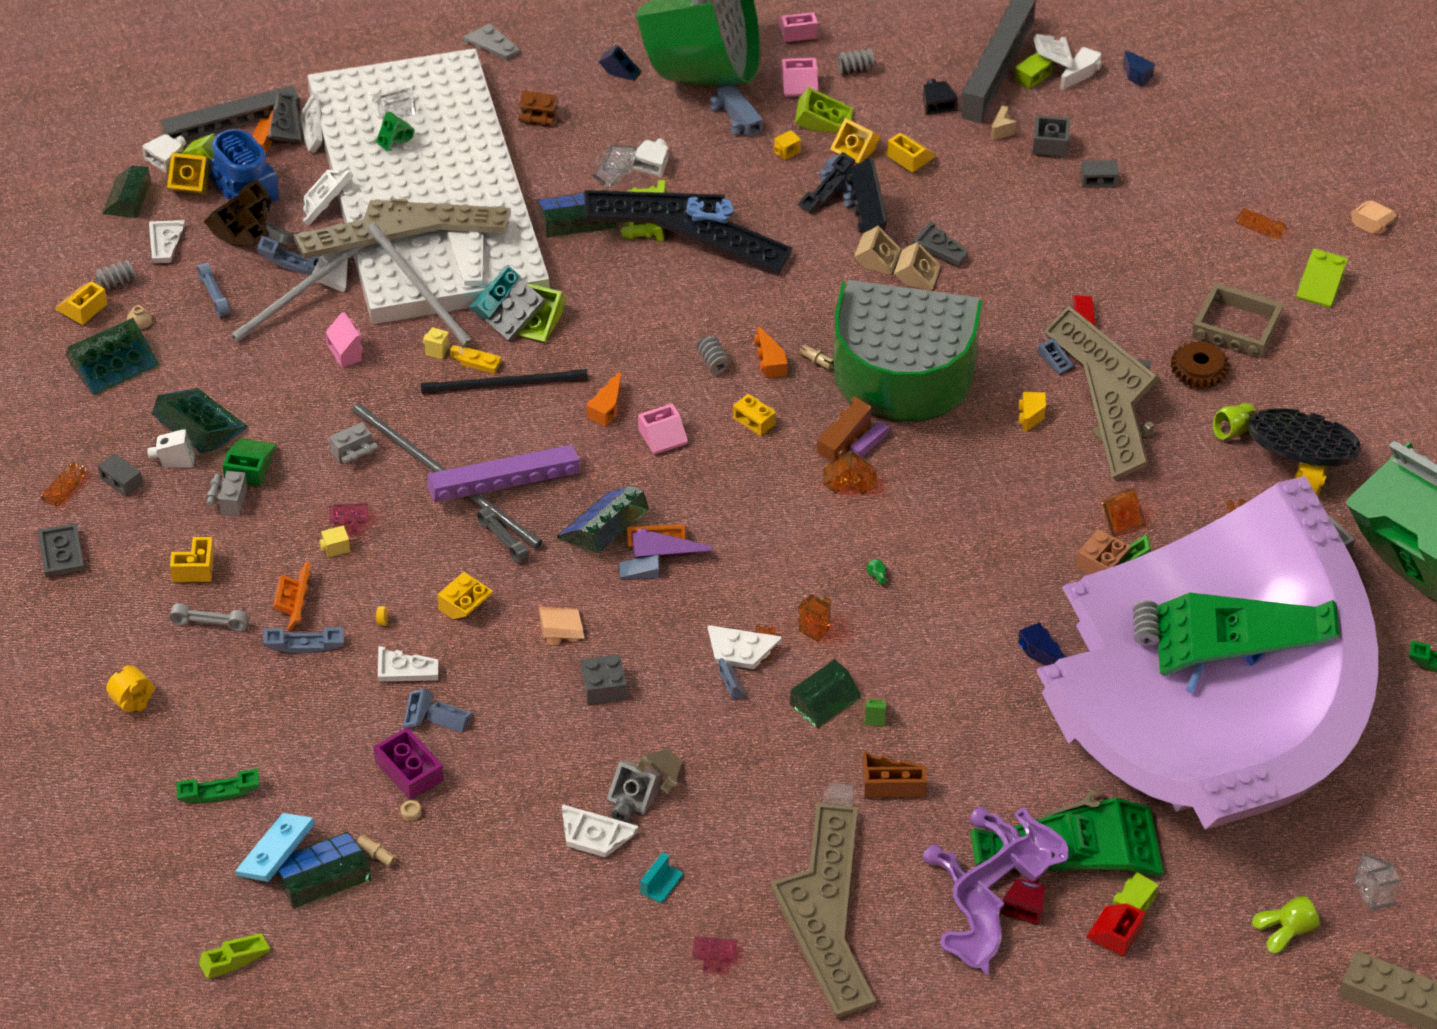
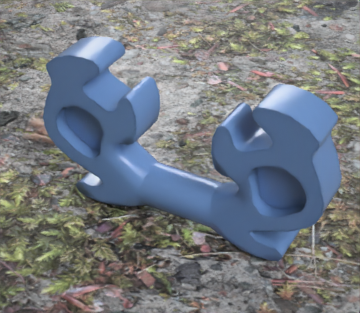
M690 197L688 199L686 212L692 216L693 221L716 220L721 223H727L728 218L733 215V207L730 200L722 199L721 205L717 202L716 213H704L703 201L698 203L697 197Z

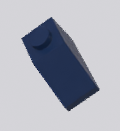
M619 45L606 51L598 62L609 75L631 81L640 70Z
M1128 50L1124 52L1123 66L1128 80L1143 87L1153 77L1155 63Z

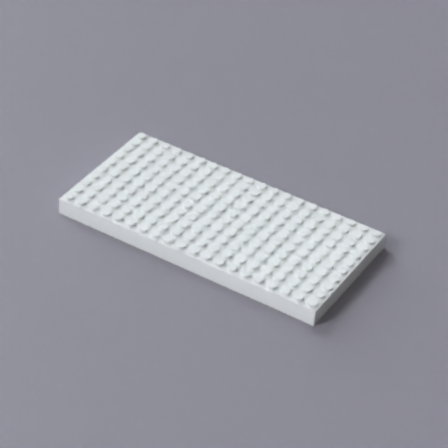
M476 49L308 75L310 96L312 93L319 94L322 141L330 170H341L343 173L348 170L354 175L337 196L344 223L363 220L370 200L376 199L390 201L391 198L407 199L408 202L415 203L432 202L434 204L450 203L452 205L467 204L470 206H503L511 208V216L506 233L483 232V286H464L459 266L448 238L447 231L451 230H436L390 240V242L447 312L469 308L479 294L484 291L507 265L512 267L521 276L520 280H523L527 285L529 283L549 288V277ZM386 112H392L415 129L411 140L402 143H392V151H385L376 143ZM380 243L363 246V249L353 255L372 325L437 314Z

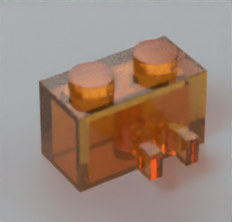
M810 594L806 600L801 601L798 608L800 610L798 618L799 632L819 642L829 631L831 600L827 597L821 600Z

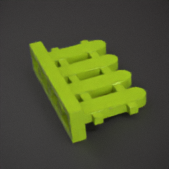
M658 180L657 188L655 186H650L647 189H637L635 187L632 190H628L631 192L668 193L665 180ZM623 222L624 225H629L621 229L623 237L633 239V237L637 236L649 238L651 235H656L657 242L664 241L665 228L652 223Z

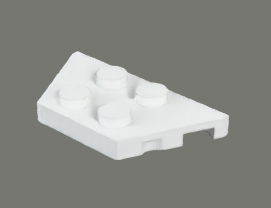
M1036 34L1034 42L1037 53L1040 56L1072 68L1074 62L1065 37H1061L1059 41L1054 40V36Z
M327 170L304 196V212L307 214V217L303 219V222L309 226L328 207L332 199L339 195L341 189L354 175L348 170L345 173L341 170Z
M708 625V632L717 664H719L720 658H723L731 666L755 669L761 660L771 654L770 650L773 647L779 646L782 643L781 636Z
M567 805L562 806L566 846L607 857L638 832V826Z

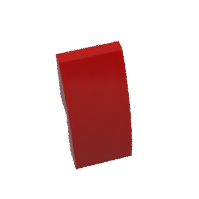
M1074 295L1073 309L1095 326L1092 296Z

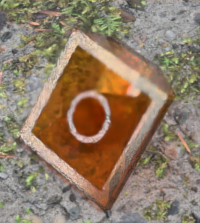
M1136 489L1119 491L1101 501L1111 536L1117 537L1147 526Z

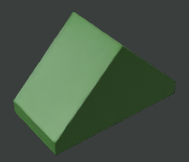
M1144 535L1130 545L1131 549L1119 561L1118 565L1150 553L1152 550L1149 536Z
M866 699L864 725L885 726L886 700Z

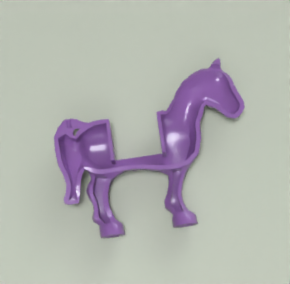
M983 807L977 808L971 814L969 822L973 826L994 832L1001 839L1004 846L992 858L974 867L966 874L960 868L955 854L944 852L937 844L927 848L922 857L929 865H939L949 872L954 884L953 897L960 911L967 917L971 930L965 932L949 931L941 936V947L962 959L972 968H981L987 976L989 975V960L996 954L1001 942L999 911L1004 906V903L989 888L1013 868L1017 869L1028 880L1035 881L1049 869L1050 865L1065 862L1068 858L1066 841L1050 827L1033 820L1024 807L1014 813L1026 831L1027 836L1020 837L1018 829L1002 821L999 815L990 814Z

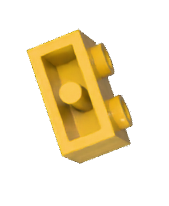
M747 394L733 405V419L759 436H762L776 425V411L760 402L757 398Z

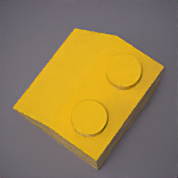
M845 118L830 150L838 154L844 152L854 158L855 162L859 164L874 151L881 135Z

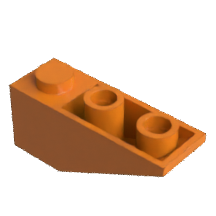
M757 327V334L754 335L755 346L758 345L757 358H761L759 362L760 371H764L765 379L787 377L788 363L785 351L762 328Z
M620 372L610 378L608 384L601 388L597 395L590 399L586 405L587 418L604 427L615 418L621 391Z

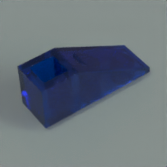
M1040 622L1019 630L1018 644L1031 659L1047 666L1055 664L1061 658L1067 657L1060 650L1059 644L1050 637L1049 631L1046 628L1044 629Z

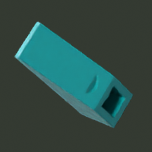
M507 265L484 291L479 294L469 309L482 320L490 318L520 280L521 276L512 267Z

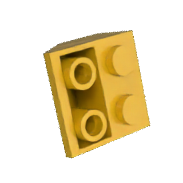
M898 133L888 140L887 156L912 173L936 157V153L905 134Z
M91 281L79 287L55 308L60 313L84 325L108 304L105 288Z
M463 572L437 594L438 610L452 619L466 617L491 596L493 590Z

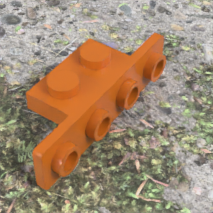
M306 561L300 570L298 580L285 575H281L278 580L272 609L291 615L288 630L290 631L293 630L295 625L298 626L302 620L300 611H302L305 605L303 597L307 593L309 585L306 583L312 570H309L311 564L309 561Z

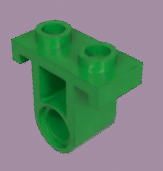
M386 112L376 143L385 151H392V143H402L411 140L415 129L392 112Z

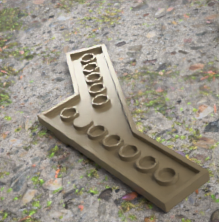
M391 198L390 201L376 199L370 200L363 220H354L350 223L336 224L335 226L308 232L303 231L299 234H294V241L303 258L308 259L379 243L368 231V227L373 223L380 227L389 241L436 230L506 233L511 216V208L503 206H470L467 204L452 205L450 203L434 204L432 202L415 203L408 202L407 199Z
M1068 305L1044 330V333L1050 339L1054 338L1061 348L1084 366L1111 475L1116 481L1149 466L1134 406L1156 384L1159 378Z
M817 803L809 870L770 882V888L835 1018L838 1019L876 1006V1000L844 939L858 807Z

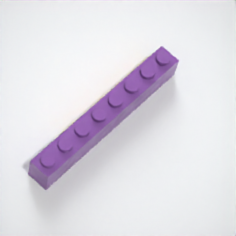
M568 445L429 473L427 476V489L434 503L578 474L580 459L573 446Z

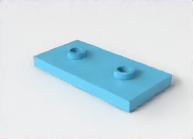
M282 813L236 869V874L239 877L269 882L315 825L314 819L312 817Z

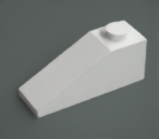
M1082 47L1073 59L1072 68H1067L1063 73L1060 89L1064 90L1093 76L1096 70L1101 68V53Z

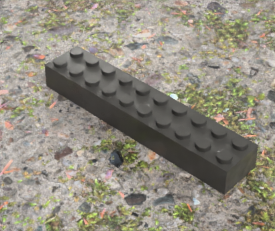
M1011 0L1010 6L1006 7L1005 16L1001 17L999 26L995 28L994 36L990 37L989 46L985 47L983 57L979 58L978 67L974 68L972 78L969 77L967 87L962 90L961 98H963L960 106L962 119L982 123L1034 23L1037 0Z

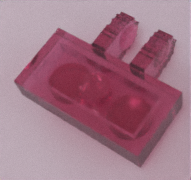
M368 503L329 505L330 524H340L346 530L345 523H352L353 535H357V523H368Z
M695 936L693 959L704 960L703 971L708 972L710 968V960L717 961L716 973H721L723 962L735 963L738 940Z

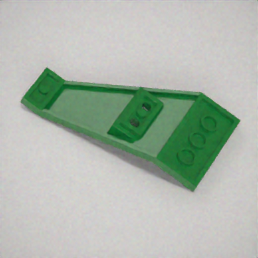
M1115 797L1101 801V804L1097 807L1087 805L1035 820L1040 824L1050 827L1066 841L1068 846L1067 860L1059 864L1050 865L1048 870L1126 869L1157 878L1164 874L1149 806ZM1021 824L1013 826L1018 829L1020 837L1027 836ZM977 828L970 832L975 866L992 858L1004 846L1001 839L994 832Z

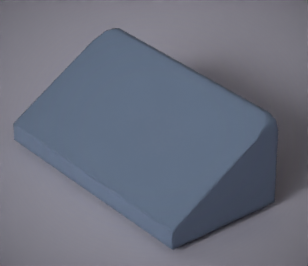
M720 658L719 673L731 698L736 700L746 697V693L734 668L726 660Z
M436 701L428 707L426 720L458 732H463L473 714Z

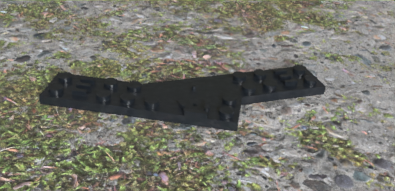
M584 190L586 221L653 223L776 275H779L792 253L793 247L730 221L727 223H721L716 220L693 221L692 216L686 212L688 199L690 197H697L698 203L704 202V213H716V203L719 202L721 205L725 195Z

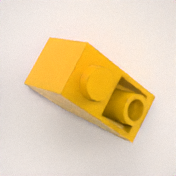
M1023 392L1022 399H1019L1018 410H1022V413H1019V424H1022L1023 432H1027L1045 418V392Z

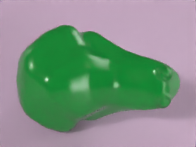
M872 559L866 566L868 575L874 577L878 584H886V565L879 559Z

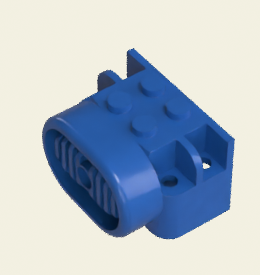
M231 129L221 132L214 138L212 143L214 158L210 161V169L212 171L209 172V178L214 182L216 188L223 192L227 200L236 197L247 184L256 179L266 189L268 195H271V202L280 199L276 173L266 162L265 150L252 135L243 130Z

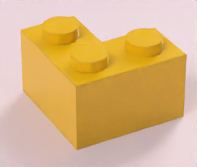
M193 537L191 552H171L170 571L172 582L212 581L214 562L212 537Z

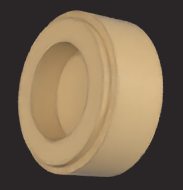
M409 800L401 805V816L404 820L415 821L421 816V805L417 801Z

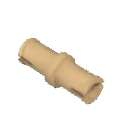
M806 344L802 346L805 350L800 349L801 356L812 360V363L816 365L820 364L828 370L833 369L830 364L833 365L834 359L824 355L820 350L812 349Z
M364 834L358 838L356 844L369 853L372 859H378L389 868L394 865L397 856L385 850L382 844L375 843Z

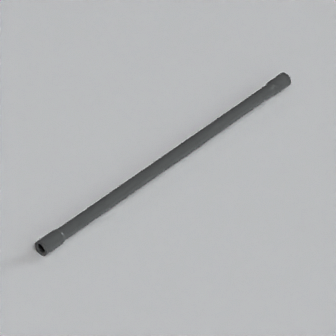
M361 403L354 405L352 411L369 422L432 471L447 470L372 414ZM480 494L467 496L481 508L489 506L495 513L497 520L520 536L535 550L542 546L543 540L531 531L526 530Z

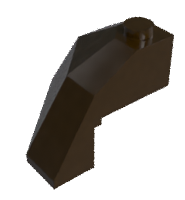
M256 179L247 184L236 197L212 211L204 220V223L215 236L229 244L254 245L260 241L262 236H267L265 226L267 221L266 200L268 199V192Z

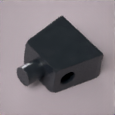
M931 78L927 81V84L923 85L922 96L925 115L957 111L958 97L948 82H937L936 79Z

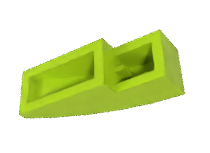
M261 933L225 941L221 948L202 952L199 965L207 979L214 978L253 962L268 953L270 947Z

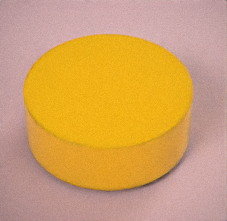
M379 606L377 608L376 621L379 626H386L388 623L387 606Z

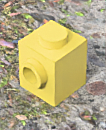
M432 327L423 338L425 355L443 359L450 348L449 332Z
M344 526L321 531L322 540H319L322 551L326 552L328 558L350 552L349 538Z

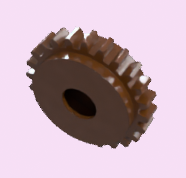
M1191 341L1189 344L1184 343L1183 347L1178 346V350H1174L1170 367L1172 368L1171 372L1175 373L1174 377H1179L1180 382L1186 383L1185 385H1190L1193 388L1200 387L1202 389V387L1210 388L1212 385L1215 387L1217 382L1221 384L1222 379H1226L1230 362H1228L1225 352H1221V348L1215 347V344Z

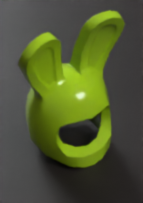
M1249 403L1221 408L1214 417V435L1218 439L1228 440L1248 431L1251 418L1249 415L1254 414L1256 408ZM1222 421H1227L1230 425L1231 430L1229 434L1222 432Z
M1299 896L1290 900L1279 910L1259 912L1253 917L1252 925L1257 930H1263L1278 923L1282 924L1283 927L1275 932L1267 941L1268 950L1271 953L1277 954L1285 948L1293 936L1305 934L1316 929L1320 925V919L1310 899L1307 896Z

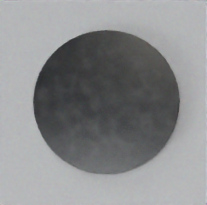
M1265 409L1259 411V414H1254L1250 418L1248 425L1251 437L1262 447L1279 456L1301 463L1318 466L1345 465L1355 461L1361 450V443L1351 430L1336 421L1332 423L1325 420V416L1312 412L1310 415H1307L1298 409Z

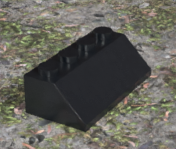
M874 157L851 167L849 174L846 176L847 184L851 185L850 198L855 204L853 212L854 216L858 218L857 231L861 233V237L863 233L877 226L885 231L887 225V217Z

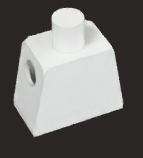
M162 135L142 146L144 159L163 172L169 173L171 154H181L186 141L182 136L173 139L168 135Z
M657 139L656 142L645 140L631 155V169L662 177L668 161V146H666V142L663 139Z
M186 429L158 436L156 447L148 448L149 459L159 458L164 468L194 467L195 451Z

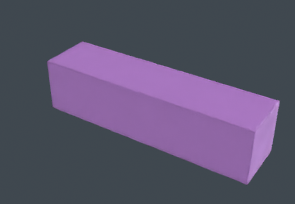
M879 421L850 446V455L858 460L861 459L888 436L889 426Z

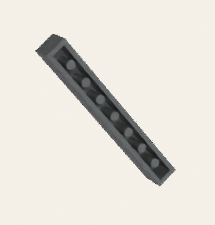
M291 85L162 119V131L164 135H168L173 139L182 136L185 141L256 123L261 118L269 119L274 110L276 96L279 92L295 94L297 111H301L300 98L294 86Z

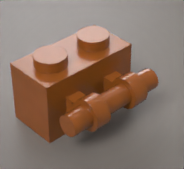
M522 90L519 107L522 112H526V115L519 114L518 120L525 121L527 124L533 122L540 123L542 126H546V124L553 125L554 119L548 118V115L556 116L559 101L555 94ZM533 114H541V117H539V116H532V115H533Z

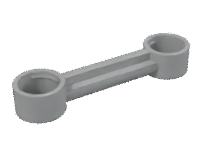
M181 603L174 604L169 615V619L177 625H186L189 621L228 625L231 630L236 632L245 631L249 622L248 614L241 610H234L230 614L195 611Z

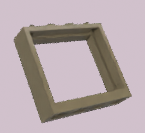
M1215 282L1194 323L1192 337L1262 358L1282 316L1284 303ZM1213 301L1271 318L1261 340L1203 323Z

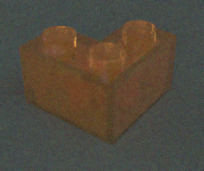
M851 450L823 467V485L835 494L851 486L863 495L877 487V469Z

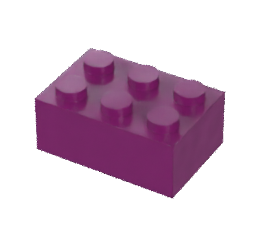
M408 727L374 746L375 762L409 800L444 780L443 765Z

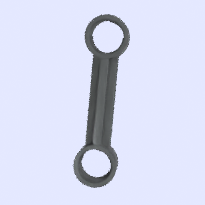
M489 506L476 512L480 524L484 528L488 527L509 549V553L516 563L529 558V553L524 543L521 541L517 542L497 521L495 513Z

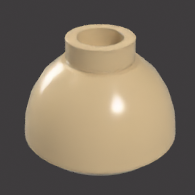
M140 305L134 306L127 316V325L135 330L145 329L152 323L150 312Z

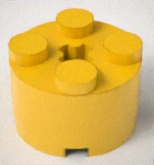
M1300 462L1294 479L1306 476L1318 497L1321 490L1319 486H1323L1326 475L1323 472H1327L1328 466Z
M128 665L123 667V671L119 674L116 672L111 676L107 683L106 691L110 699L124 712H134L136 710L140 712L146 708L147 702L156 687L136 666Z

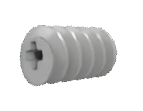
M864 49L860 50V52L855 50L853 54L851 51H848L847 54L841 52L840 56L838 55V67L841 74H843V69H846L847 73H849L850 68L854 72H856L857 67H859L860 71H863V66L867 70H869L870 65L874 68V55L871 49H867L866 52Z
M124 260L123 264L118 262L117 267L114 264L110 265V270L107 266L103 267V272L101 269L96 270L97 284L101 287L105 285L107 289H110V283L117 287V281L123 285V279L130 283V277H133L136 281L135 271L128 260Z
M711 336L698 340L697 349L711 374H721L729 366L730 359L719 339Z
M1143 600L1133 606L1134 640L1138 644L1145 646L1156 645L1160 641L1158 637L1159 630H1157L1159 628L1157 623L1159 620L1157 616L1158 610L1156 609L1158 605L1154 601Z

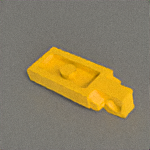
M452 345L450 349V358L457 359V361L461 362V365L492 374L497 371L502 362L501 356L472 348Z

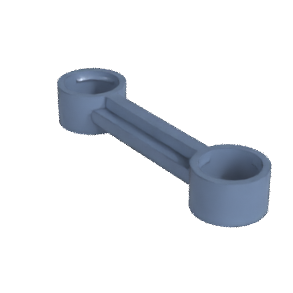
M209 263L197 265L199 278L202 283L204 282L214 302L218 317L230 315L228 302L225 297L223 298L213 278Z

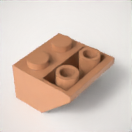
M1097 529L1077 552L1075 568L1087 574H1093L1114 567L1131 549V546Z

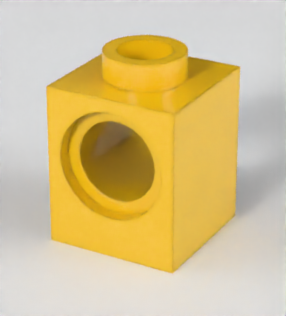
M790 130L774 138L773 150L776 155L786 160L801 153V139Z

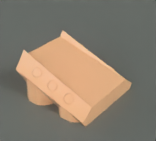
M1372 200L1366 201L1351 212L1352 222L1355 226L1372 234H1383L1386 225L1392 224L1394 218L1397 217L1393 210Z
M538 607L542 633L547 643L557 645L561 643L562 639H567L570 642L584 639L578 609Z

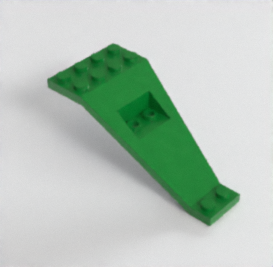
M1189 592L1159 604L1156 608L1159 618L1157 622L1159 624L1157 630H1159L1158 637L1160 639L1158 643L1159 671L1163 676L1197 663L1319 645L1340 637L1337 603L1334 600L1318 606H1306Z

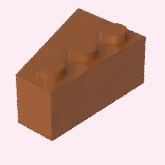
M855 396L851 399V406L846 411L843 409L839 413L841 415L840 419L835 424L832 422L817 439V453L833 463L843 458L850 450V446L870 430L872 407Z
M863 750L864 798L926 797L927 774L925 765L905 760L898 762L888 759V756L885 755L881 757L870 755L869 751Z

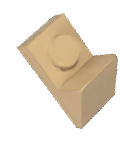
M1001 106L992 125L990 140L993 141L1015 134L1016 121L1010 120L1008 107Z

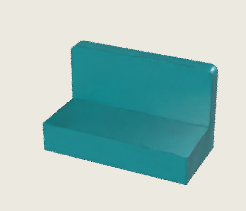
M662 852L640 881V894L660 904L665 901L683 877V872L669 866V855Z

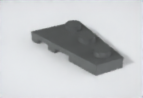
M282 92L277 94L268 139L299 143L302 140L295 94Z
M932 221L928 223L913 241V244L918 242L929 254L957 266H960L968 257V250L956 240L948 238L946 232L942 229H937Z

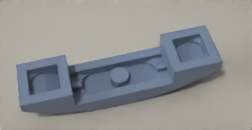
M264 236L261 237L257 251L266 259L288 270L312 275L320 258L319 256L304 259L300 254L278 247V241Z
M343 627L323 628V633H284L283 628H263L264 646L277 651L315 653L332 650L344 645Z

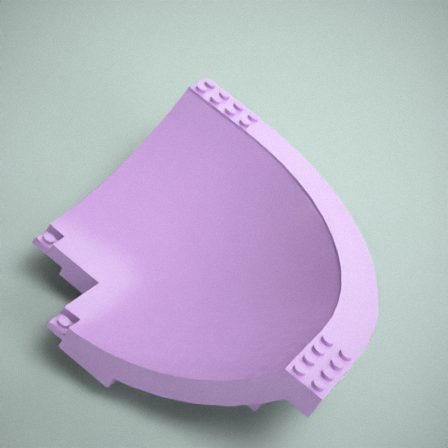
M1306 476L1276 483L1227 515L1171 544L1120 565L1086 575L1081 581L1065 584L1062 588L1080 620L1076 626L1089 652L1061 658L1055 664L1039 667L1036 670L1045 686L1041 693L1068 744L1079 742L1107 770L1128 785L1154 798L1172 803L1176 812L1193 807L1206 830L1288 804L1312 790L1344 761L1357 744L1368 723L1373 707L1378 680V645L1372 611L1358 570L1340 535ZM1189 592L1306 606H1318L1334 600L1337 603L1340 637L1324 644L1267 652L1252 666L1242 656L1206 662L1194 693H1188L1186 688L1197 664L1167 676L1161 675L1159 671L1158 643L1152 646L1138 644L1134 640L1133 606L1143 600H1151L1159 605Z

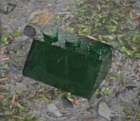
M131 165L116 177L103 209L104 215L138 218L151 184L149 167Z
M835 659L790 690V705L816 728H819L861 698V694L849 671Z

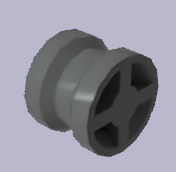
M618 798L615 803L616 807L611 811V817L628 823L636 806L627 798Z

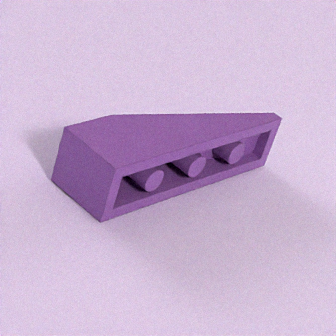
M637 529V533L632 534L634 558L712 551V546L656 532H648V529Z

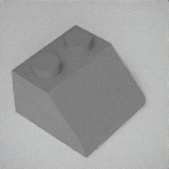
M628 759L619 761L606 800L616 803L618 798H627L635 804L636 812L645 814L658 793L663 775L648 767L641 773L636 769L638 763Z

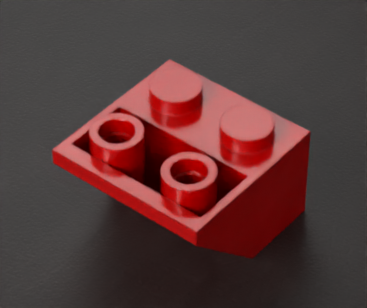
M1128 903L1105 906L1087 934L1086 939L1125 956L1143 928L1146 912Z

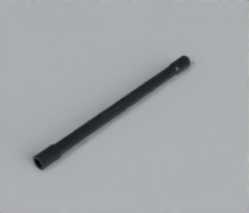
M579 369L566 372L470 380L422 382L420 384L421 394L521 384L588 380L587 369Z

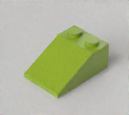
M808 87L798 100L795 124L812 131L838 133L845 118L852 119L853 108Z
M1313 249L1296 299L1331 308L1345 275L1348 258Z
M528 283L547 302L517 336L546 343L562 315L567 299L562 291Z

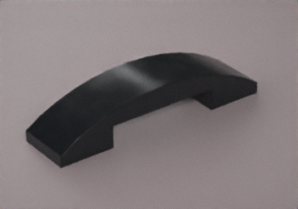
M842 152L831 164L834 169L813 193L808 191L797 205L810 214L824 206L847 180L846 176L849 174L850 168L854 166L855 159Z

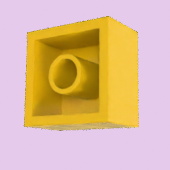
M172 153L167 188L172 191L206 194L211 160L206 156Z

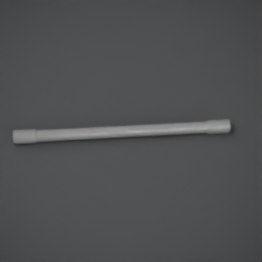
M376 223L371 224L368 227L370 234L381 244L427 300L463 347L468 346L472 342L471 338L456 323L405 261Z
M363 247L339 253L247 324L231 334L233 340L237 343L240 342L251 331L349 257L355 255Z

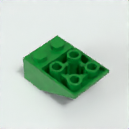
M240 438L227 452L222 465L224 478L227 471L246 473L248 485L262 486L277 444Z

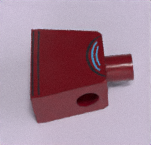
M1021 878L1016 879L1003 898L1004 906L1001 909V914L1039 925L1045 893V886L1039 884L1040 879L1038 878L1035 881Z

